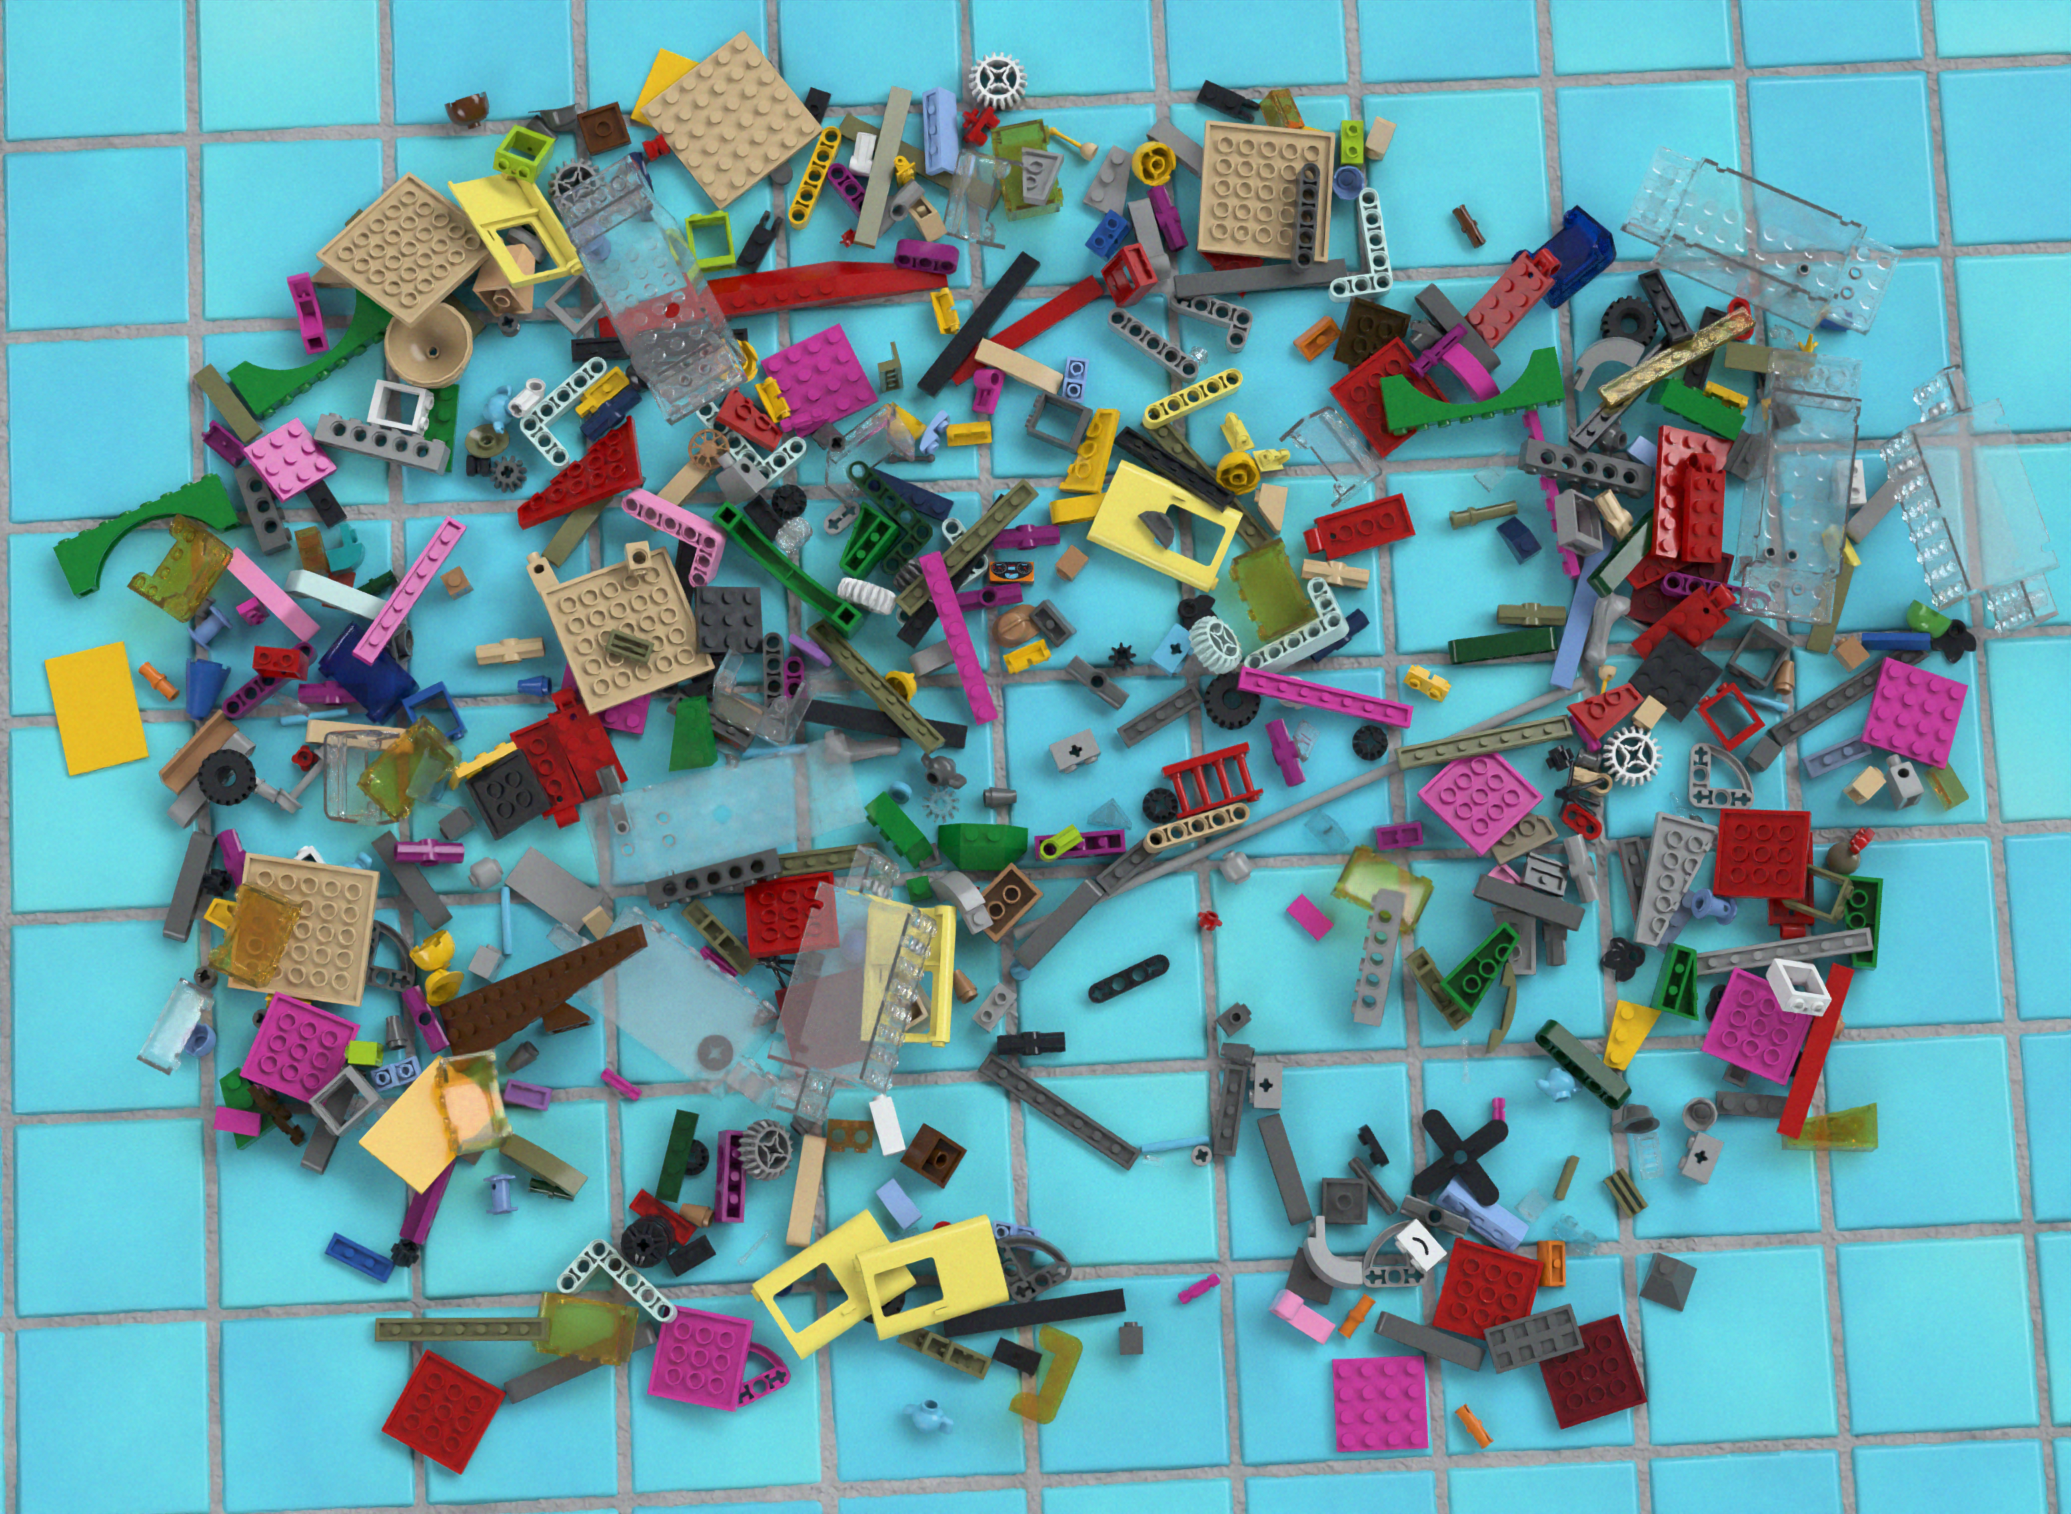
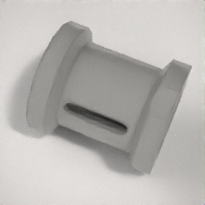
M1203 1145L1194 1148L1191 1154L1193 1164L1200 1167L1207 1165L1212 1159L1211 1150ZM1198 1150H1201L1202 1153H1207V1156L1204 1158L1205 1162L1195 1158L1198 1155Z

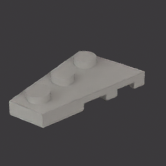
M1022 147L1024 203L1040 206L1046 205L1064 162V154Z
M1490 907L1497 928L1505 921L1521 937L1508 957L1514 975H1536V918L1504 907Z

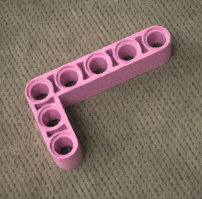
M641 488L633 490L622 500V508L627 514L697 547L689 574V582L692 587L707 586L715 579L727 541V534L723 528Z
M237 546L221 561L234 576L303 642H308L321 629Z
M1288 1289L1280 1290L1268 1310L1324 1345L1336 1325L1303 1304L1305 1300Z

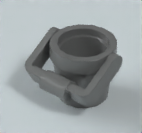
M1424 318L1422 321L1413 320L1410 322V328L1415 330L1409 340L1421 352L1426 349L1430 350L1444 337V334L1427 318Z
M401 624L382 652L389 654L392 664L401 665L413 656L414 638L412 629L408 626L406 627V624Z

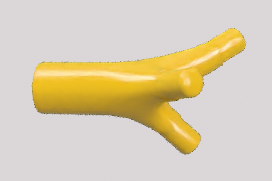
M1810 333L1806 346L1801 342H1798L1797 345L1801 348L1802 352L1812 353L1818 342L1815 341L1812 344L1813 334Z

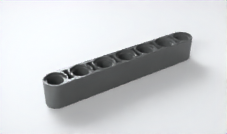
M650 1320L513 1378L505 1382L504 1386L511 1403L515 1404L658 1342Z

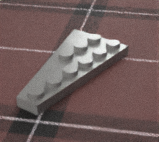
M1660 811L1656 812L1635 927L1634 943L1650 947L1658 946L1673 913L1680 905V900L1687 892L1698 872L1706 852L1712 846L1711 843L1714 837L1719 833L1718 826Z

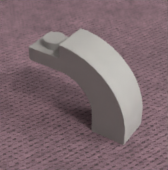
M1623 337L1605 338L1591 344L1581 353L1576 361V365L1582 367V370L1577 369L1572 379L1575 382L1574 388L1582 392L1593 370L1599 364L1606 361H1619L1635 368L1645 349L1644 345Z
M952 871L930 883L940 903L949 900L957 907L972 935L994 924L983 905L985 903L983 896L971 880L961 872Z
M1315 1216L1311 1223L1308 1224V1236L1311 1238H1307L1302 1243L1304 1256L1309 1267L1316 1276L1333 1287L1358 1290L1362 1285V1262L1343 1261L1336 1258L1326 1245L1325 1216Z

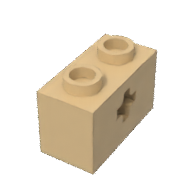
M1869 766L1862 770L1842 791L1859 806L1868 801L1887 781L1883 778L1884 774L1878 768Z

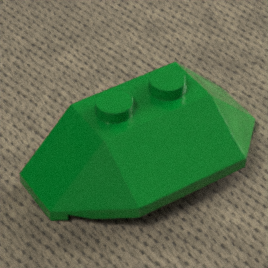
M976 823L939 825L938 848L959 870L1003 871L1011 862L1014 863L1027 852L1028 828L1005 824Z

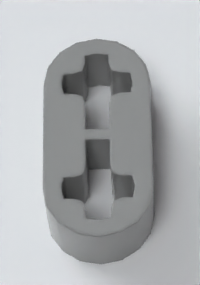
M852 500L845 501L828 515L823 523L826 533L831 536H837L854 523L860 513L858 503ZM846 507H855V515L848 514L845 518L843 517L847 512ZM841 519L837 524V530L834 528L828 529L830 527L829 521L836 522Z

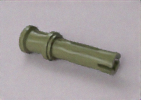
M1515 500L1477 509L1468 507L1464 511H1449V519L1452 529L1457 530L1458 527L1466 525L1476 526L1478 522L1518 514V508Z

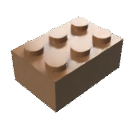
M1012 862L981 892L985 900L983 905L994 923L982 931L997 944L1043 898L1044 894Z

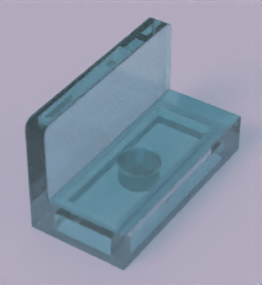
M425 749L405 795L425 804L445 764L444 761L428 755L430 752L428 749Z

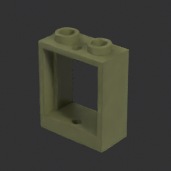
M1807 864L1806 880L1810 874L1842 886L1831 914L1797 903L1798 900H1782L1787 908L1836 925L1838 919L1841 920L1844 915L1846 899H1850L1853 894V884L1850 878Z

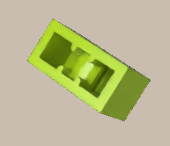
M1341 121L1339 128V167L1350 165L1357 167L1361 171L1363 165L1364 121Z
M350 1040V1045H346L345 1059H348L349 1064L380 1068L383 1065L384 1045L378 1042Z

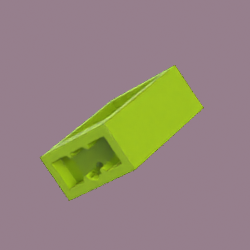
M515 124L495 151L493 169L534 184L553 156L556 139ZM515 148L537 157L534 161H530L509 153V150Z
M717 210L711 212V215L692 214L689 218H685L694 275L737 269L728 212ZM725 224L729 255L697 260L692 229Z

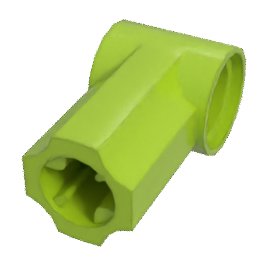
M1071 824L1050 839L1044 840L1039 849V856L1045 862H1053L1060 855L1082 842L1083 838L1077 828ZM1045 846H1052L1055 848L1056 853L1048 856L1044 853L1043 848Z

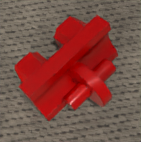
M991 106L984 108L977 118L979 110L976 108L971 113L963 112L962 117L965 121L962 127L967 129L972 124L962 138L965 143L972 142L976 146L982 147L988 140V137L980 131L982 127L986 126L989 130L993 131L998 126L1000 120L993 114L995 110Z

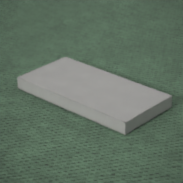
M531 846L504 882L577 935L585 925L582 918L597 908L604 899Z

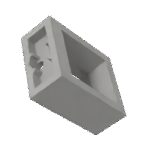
M584 270L576 276L573 275L544 304L547 311L576 339H579L615 303L612 297L614 293L606 285L602 287L597 282V276L590 270L587 272ZM584 279L604 299L577 324L557 304Z
M1573 489L1565 490L1562 494L1554 496L1559 546L1583 557L1603 551L1600 511L1593 499ZM1576 512H1578L1580 532L1578 531Z
M349 1065L308 1102L313 1106L310 1109L318 1119L322 1117L327 1123L325 1128L331 1135L344 1137L384 1100L358 1069ZM350 1079L369 1103L341 1127L322 1103Z

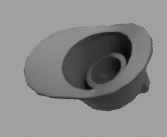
M580 102L559 109L530 111L528 113L540 112L550 129L565 131L577 126L575 105L580 104Z
M1628 1104L1623 1109L1622 1121L1612 1126L1611 1131L1614 1133L1644 1134L1657 1129L1660 1121L1654 1118L1648 1106Z

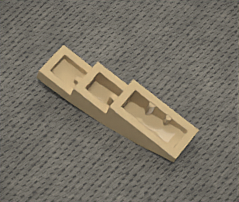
M982 338L974 360L994 367L996 370H1002L1006 375L1014 377L1018 382L1042 391L1046 390L1057 395L1064 378L1063 374Z

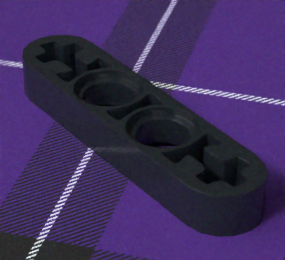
M1161 954L1154 955L1093 984L1088 991L1089 999L1093 1003L1101 1004L1165 974L1170 965L1168 958ZM1156 959H1159L1160 962H1165L1162 971L1156 968L1151 971L1154 975L1149 976V970L1144 964L1149 963V967L1156 964ZM1136 968H1141L1145 971V978L1141 981L1133 978L1132 973ZM1119 977L1125 981V987L1122 990L1113 988L1112 981L1115 978ZM1108 982L1109 989L1113 993L1112 995H1109L1107 991L1102 994V999L1100 1000L1098 997L1092 996L1095 992L1094 988L1098 987L1099 990L1106 988L1104 983Z

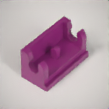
M212 420L209 423V431L202 432L201 434L204 438L202 441L237 469L246 459L242 453L245 446L216 421Z
M1418 820L1373 826L1377 839L1376 846L1379 848V851L1424 844L1421 822Z

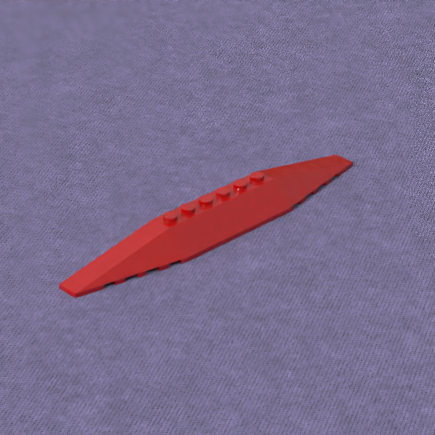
M829 261L713 279L696 283L599 318L600 338L651 334L732 321V318L818 305V307L928 291L948 287L946 274L900 268L895 263Z

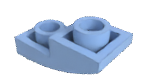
M1067 356L1062 391L1063 398L1083 403L1089 359Z
M943 409L931 421L923 435L919 449L924 456L928 453L932 454L938 449L941 441L937 433L944 432L949 426L950 417Z
M1639 435L1627 449L1626 453L1636 463L1653 467L1652 474L1656 477L1657 447Z
M413 1056L372 1070L370 1074L376 1092L379 1093L415 1081L422 1074L417 1056Z
M892 1178L876 1191L886 1208L905 1231L923 1217L896 1179Z
M994 1220L992 1226L995 1240L1016 1234L1040 1237L1042 1231ZM1015 1246V1247H1013V1248L1028 1250V1251H1032V1252H1037V1250H1038V1249H1035V1248H1032V1247H1026V1246Z

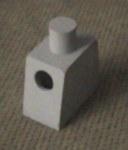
M727 451L717 458L724 470L716 475V480L726 499L733 506L754 495L769 483L747 457H742L735 462Z
M1898 754L1886 758L1889 769L1884 778L1887 781L1886 784L1896 811L1918 804L1925 791L1911 762L1902 764Z

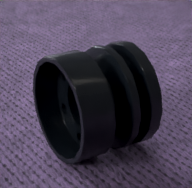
M654 1213L645 1214L630 1224L622 1234L620 1243L622 1253L626 1260L636 1267H653L666 1258L673 1250L676 1242L675 1229L671 1222L662 1215Z

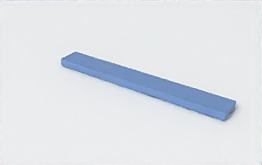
M1600 520L1603 551L1584 558L1549 685L1569 691L1572 689L1598 596L1586 580L1608 556L1614 539L1606 531L1603 520Z

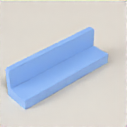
M938 86L922 93L926 174L933 176L946 171L957 175L960 172L956 94Z
M1458 1175L1450 1180L1448 1186L1436 1200V1203L1445 1210L1470 1220L1469 1227L1506 1252L1512 1253L1517 1248L1529 1228L1527 1224L1499 1204L1495 1203L1491 1206L1481 1204Z

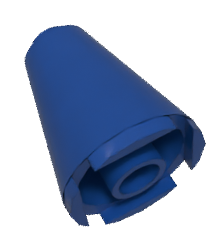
M189 657L186 660V713L190 714L191 719L203 721L204 717L208 718L231 672V667L227 666L225 670L222 669L223 664L204 659H197V662H191L192 658Z

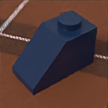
M1515 516L1496 528L1519 565L1533 558L1542 550L1532 532Z

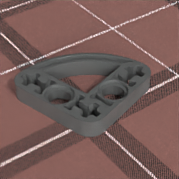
M374 920L373 927L376 928V932H372L371 940H374V943L370 944L372 953L368 958L369 965L367 966L365 985L404 993L406 990L415 987L416 964L409 956L411 948L398 931L381 921ZM381 932L388 935L401 950L405 960L406 972L374 966ZM379 972H386L389 979L385 984L377 982L376 977ZM393 973L397 974L395 978L400 980L407 976L410 985H406L402 989L401 984L394 982V987H390L393 982Z
M1016 1234L995 1240L996 1246L1006 1248L1004 1250L1006 1261L1001 1266L1006 1286L1012 1297L1017 1301H1026L1068 1280L1071 1276L1072 1266L1068 1258L1059 1248L1045 1239L1032 1235ZM1011 1247H1032L1048 1254L1055 1261L1025 1275ZM998 1253L999 1258H1000V1262H1002V1261H1003V1258H1002L1001 1254ZM1007 1265H1014L1017 1268V1273L1014 1276H1008L1005 1273L1004 1268ZM1059 1265L1062 1268L1067 1267L1065 1275H1062L1061 1272L1054 1275L1055 1280L1052 1281V1276L1048 1270H1051L1053 1274L1058 1271ZM1040 1274L1045 1275L1048 1278L1047 1284L1039 1286L1035 1282L1036 1276ZM1028 1280H1031L1032 1287L1025 1290V1295H1022L1020 1292L1016 1293L1019 1285L1024 1288L1029 1285Z

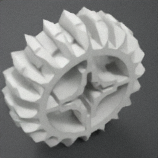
M995 52L991 53V58L986 54L983 55L984 62L978 59L976 61L977 66H972L971 68L974 74L969 75V80L972 81L969 83V88L974 89L972 96H978V103L985 101V108L989 107L990 104H992L994 110L997 109V105H1001V110H1005V104L1012 108V100L1019 103V95H1025V90L1023 89L1027 87V82L1024 81L1027 79V74L1023 73L1025 67L1023 65L1018 66L1019 59L1012 61L1011 54L1007 58H1004V52H1000V57H996ZM993 67H1004L1001 70L993 69ZM984 73L987 75V79L989 80V83L987 84V88L985 90L980 83V79ZM1011 73L1016 78V84L1013 89L1007 82ZM1000 78L1002 79V83L999 84L998 82V84L994 83V79ZM995 92H1002L1004 95H993V94H994Z
M842 578L837 588L836 596L846 600L850 605L863 610L889 615L896 605L895 599L897 596L893 592L869 582Z
M1634 726L1630 727L1629 733L1625 727L1621 729V734L1615 731L1613 733L1615 739L1609 737L1607 742L1610 745L1603 747L1605 751L1609 752L1602 755L1603 759H1609L1608 762L1603 764L1604 767H1611L1607 774L1615 773L1616 776L1613 779L1615 782L1620 777L1623 778L1621 784L1624 786L1628 780L1631 787L1635 786L1636 780L1642 786L1644 779L1650 782L1652 780L1651 775L1656 776L1658 774L1655 768L1662 767V764L1656 761L1663 758L1662 754L1656 753L1662 747L1654 746L1658 739L1654 738L1651 741L1649 739L1652 734L1651 732H1648L1645 736L1642 735L1643 728H1640L1637 733ZM1624 740L1639 741L1635 747L1623 746L1620 742ZM1644 746L1647 748L1649 753V764L1646 762L1647 760L1642 755V750ZM1616 749L1623 758L1621 767L1616 761ZM1638 749L1635 753V759L1627 764L1630 760V754ZM1630 766L1642 767L1645 770L1638 774L1626 772Z

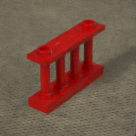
M1248 741L1162 767L1163 778L1169 777L1173 781L1182 813L1176 815L1177 821L1245 800L1247 803L1260 800L1259 796L1263 795V789H1254L1245 761L1246 754L1250 752ZM1231 758L1237 762L1246 791L1245 794L1233 797L1224 768L1225 760ZM1211 764L1213 768L1215 767L1225 800L1215 803L1211 801L1202 773L1203 767ZM1188 771L1194 774L1203 802L1202 807L1192 810L1190 809L1181 777H1183L1182 773Z

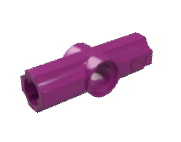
M1164 185L1151 188L1146 194L1150 199L1157 227L1160 232H1163L1170 252L1181 251L1188 247L1189 244L1180 225L1179 213L1176 207L1172 206Z
M1025 524L1012 529H1003L993 542L994 550L1013 548L1032 550L1037 548V546L1059 545V525L1035 526Z
M1020 582L997 587L986 586L980 590L955 594L961 613L982 609L991 610L998 606L1023 602ZM990 593L993 594L995 599L991 603H986L982 597Z
M342 681L299 684V703H323V705L341 706L343 703H367L368 684L343 683Z
M1283 718L1265 724L1272 744L1271 749L1274 759L1281 768L1287 787H1294L1306 782L1298 760V750L1294 741L1290 739Z
M233 828L220 832L216 836L225 857L223 858L225 867L229 875L233 877L240 896L247 852L242 847L236 829Z
M431 838L422 839L419 842H395L393 858L395 862L419 863L424 867L436 866L439 863L462 864L464 861V846L462 843H439L438 840Z
M417 985L402 993L401 995L414 1018L415 1024L419 1027L432 1054L450 1046L438 1022L437 1015L427 1002L420 986ZM424 1014H430L431 1022L426 1026L422 1025L421 1017Z

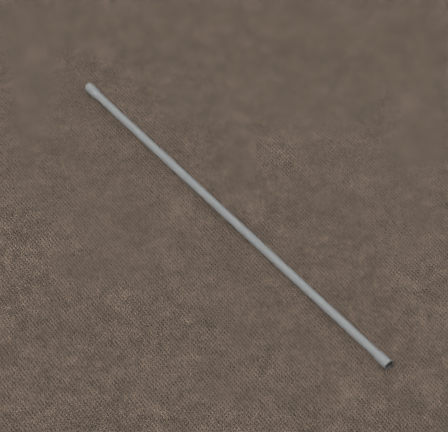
M1582 677L1574 679L1570 691L1562 688L1554 689L1446 738L1494 729L1559 699L1585 690V682ZM1397 760L1139 873L1128 880L1111 896L1108 897L1104 894L1095 905L1399 771ZM1053 912L1013 928L1012 930L1017 941L1032 935Z

